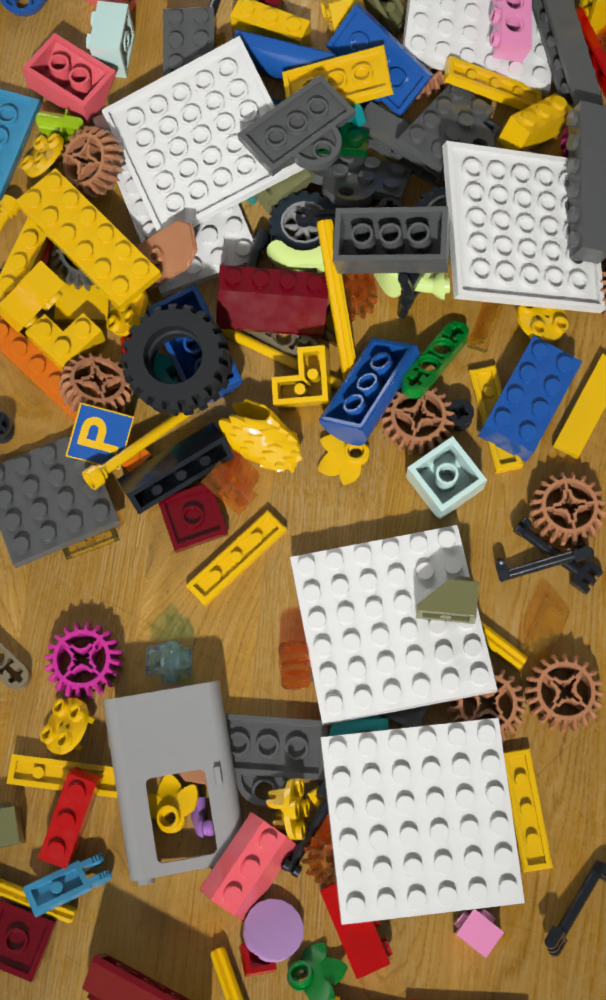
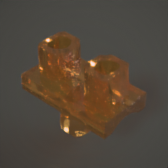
M221 461L201 481L238 515H241L258 495Z

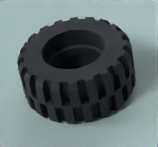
M169 304L168 310H163L161 306L153 309L154 314L149 317L146 313L139 318L142 322L138 327L134 324L129 329L132 336L130 339H124L122 345L126 350V354H121V363L125 366L123 374L130 384L129 387L143 402L160 413L167 412L170 416H178L179 413L188 416L194 414V410L197 408L201 411L207 409V403L213 399L216 402L221 397L218 393L220 389L227 388L229 384L227 376L232 374L233 368L230 359L233 358L232 352L220 327L214 320L210 319L208 314L202 310L197 312L193 306L186 304L183 308H180L178 304ZM176 338L193 339L202 350L201 364L196 373L188 380L178 384H166L160 381L153 370L154 359L159 349L168 341Z

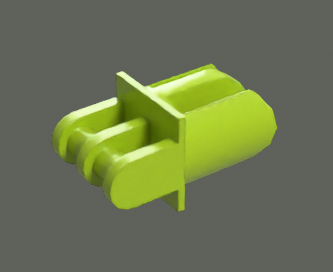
M66 109L65 114L41 111L36 115V123L41 135L47 137L53 133L60 134L63 137L64 144H67L68 140H70L69 135L76 136V130H81L85 127L81 118L69 115L68 109Z

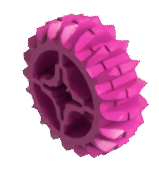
M76 622L74 623L73 632L67 626L64 627L63 631L66 635L62 638L59 634H55L54 638L58 641L57 645L48 644V648L54 652L53 654H46L44 657L47 661L53 662L45 666V671L54 672L49 676L48 680L51 683L57 682L55 689L59 692L65 689L64 695L69 698L75 692L76 698L82 700L84 691H86L87 697L93 699V690L95 689L100 695L105 694L102 685L106 684L112 688L114 684L109 678L111 676L114 678L120 677V674L113 669L114 667L119 668L123 666L122 661L114 659L123 655L121 649H114L119 644L116 638L110 640L112 633L109 630L102 633L103 627L100 624H97L92 630V624L86 622L82 630L80 624ZM83 639L96 640L93 644L89 643L84 648H77L73 645V643ZM104 647L106 662L101 671L96 664V660L101 654L99 652L100 649ZM67 651L71 656V663L67 667L68 671L64 674L62 660ZM75 653L87 658L93 669L80 663ZM84 673H90L96 677L85 683L72 682L75 677L79 678Z

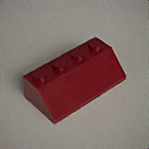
M220 265L216 306V323L220 329L323 337L328 304V288L325 273Z
M106 953L94 956L82 987L83 990L88 992L87 998L90 1000H191Z

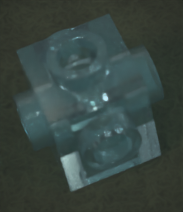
M164 641L163 644L147 647L145 676L162 678V683L178 684L179 679L191 677L192 648L181 647V642Z

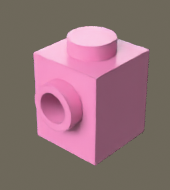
M480 908L479 911L476 909H471L469 912L463 910L453 924L457 927L454 934L485 958L504 932L493 924L496 918L483 908Z

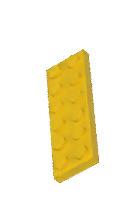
M56 168L15 200L17 207L120 310H123L162 277L160 270Z

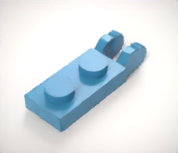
M97 854L81 862L78 860L70 864L67 869L62 868L24 886L23 891L35 918L92 891L91 888H97L111 880L113 876L110 870L102 871L88 879L85 871L99 867L105 862L103 854Z

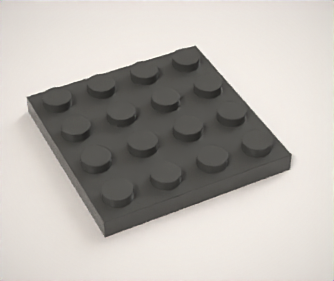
M71 435L0 463V530L15 568H19L121 525L106 485L103 484L98 489L93 490L82 476V471L91 465L96 466L97 464L65 456Z

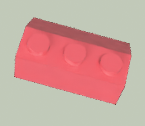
M56 33L45 42L22 68L27 86L65 111L68 109L71 115L81 118L87 125L104 107L116 75L114 69Z
M251 812L199 890L211 901L244 921L250 909L261 901L281 871V866L286 857L291 855L296 844Z

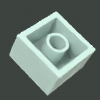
M98 1L96 11L91 13L92 31L87 34L86 48L90 49L91 56L116 71L115 77L127 78L135 39L129 5Z
M453 436L407 467L406 473L407 480L438 520H441L481 492L487 482L485 476Z

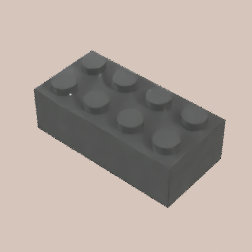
M448 206L336 208L333 263L337 274L448 273L450 246V215Z

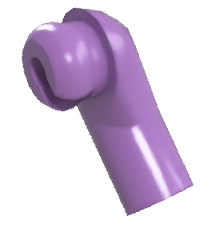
M198 797L197 806L191 812V820L195 832L202 838L213 836L215 834L213 820H206V797Z

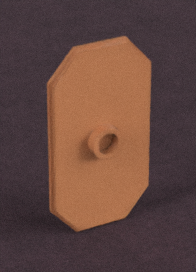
M178 219L135 246L160 270L162 277L146 289V293L189 269L198 250L192 224Z

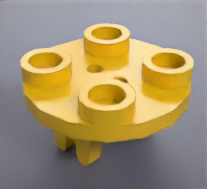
M53 133L47 137L40 135L33 143L34 149L20 163V168L24 170L28 177L34 178L40 175L44 178L51 172L49 167L56 159L62 161L63 157L60 154L65 152L63 149V137L60 134Z
M146 290L123 310H120L111 301L113 307L106 324L107 329L118 336H127L130 334L129 329L133 324L138 327L141 323L139 318L145 314L147 307H150L152 304L148 301Z
M517 305L516 316L518 324L530 337V340L534 335L547 343L558 340L569 327L565 312L562 309Z
M60 698L53 705V713L48 720L47 726L41 731L40 740L46 743L47 749L52 753L64 755L73 749L81 751L83 746L78 743L86 731L87 724H93L95 719L89 716L87 705L78 698H68L66 700Z
M289 779L284 789L268 792L270 799L266 801L268 808L281 809V811L274 813L277 820H274L272 824L275 829L286 830L291 840H304L306 835L304 817H309L310 802L308 799H304L303 779Z

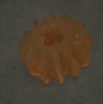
M357 274L354 276V280H350L345 276L343 285L350 320L353 322L357 315L364 320L366 312L372 314L374 311L373 305L377 303L378 298L375 295L376 288L374 285H369L368 278L359 281Z
M297 640L280 643L278 659L281 686L284 689L292 690L307 688L311 682L307 644L305 641Z
M329 832L321 833L320 837L314 836L310 839L311 846L303 848L308 854V858H304L301 862L309 864L310 867L305 874L314 876V882L317 884L325 882L326 885L336 884L331 834Z

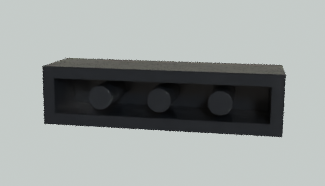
M210 423L117 480L137 513L141 514L234 458V455L223 434L213 423Z

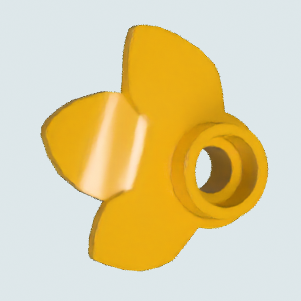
M331 434L321 438L320 442L328 453L320 461L318 471L327 476L339 475L343 485L356 481L361 474V466L369 459L370 451L366 443L361 446L350 445ZM358 450L361 455L355 458L351 456V452Z
M174 775L164 776L157 794L147 793L151 818L157 820L158 827L163 832L176 833L180 831L185 824L186 816L193 812L197 806L199 797L197 786L193 784L183 788L181 782ZM171 813H174L176 819L175 822L171 824L169 822V816Z

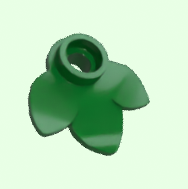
M325 942L316 943L307 947L303 952L301 960L294 962L289 967L287 981L293 990L305 992L309 1000H334L335 992L332 986L343 979L348 967L338 959L327 957ZM302 974H308L303 981H299V977Z

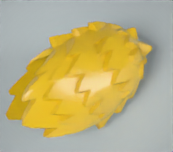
M245 399L243 402H233L232 406L237 414L229 415L230 419H219L221 433L228 445L241 454L243 458L259 464L260 467L276 472H284L289 469L293 473L298 462L303 460L301 443L297 437L298 434L287 428L266 405L258 404L248 399Z

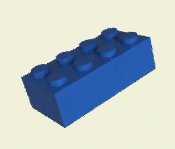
M533 335L478 437L494 443L495 446L513 456L517 455L524 462H527L534 453L583 361Z

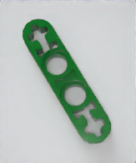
M459 321L449 322L409 368L402 378L401 391L406 397L417 399L425 395L463 349L469 335V328L466 324ZM445 348L449 350V353L440 354L436 352V349ZM429 364L434 366L436 369L432 371H426L422 369V366Z

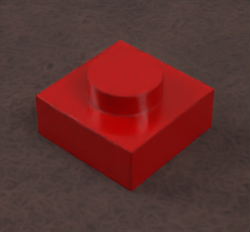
M245 943L240 944L239 949L245 977L276 971L275 962H265L259 959V956L253 952L251 953Z

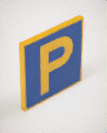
M80 402L65 456L94 464H104L126 448L134 416Z

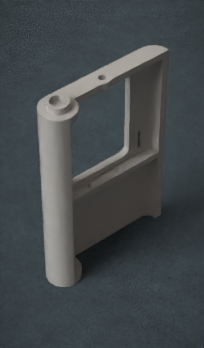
M220 680L103 700L130 881H136L137 886L154 883V878L214 867L243 825ZM203 770L206 776L217 849L212 854L164 863L159 862L156 854L146 782L150 778Z

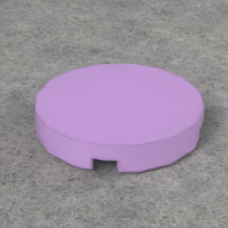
M267 899L258 902L250 909L243 922V938L246 947L251 953L253 952L259 956V959L265 962L277 963L288 959L298 950L303 939L304 925L300 914L292 905L280 899Z

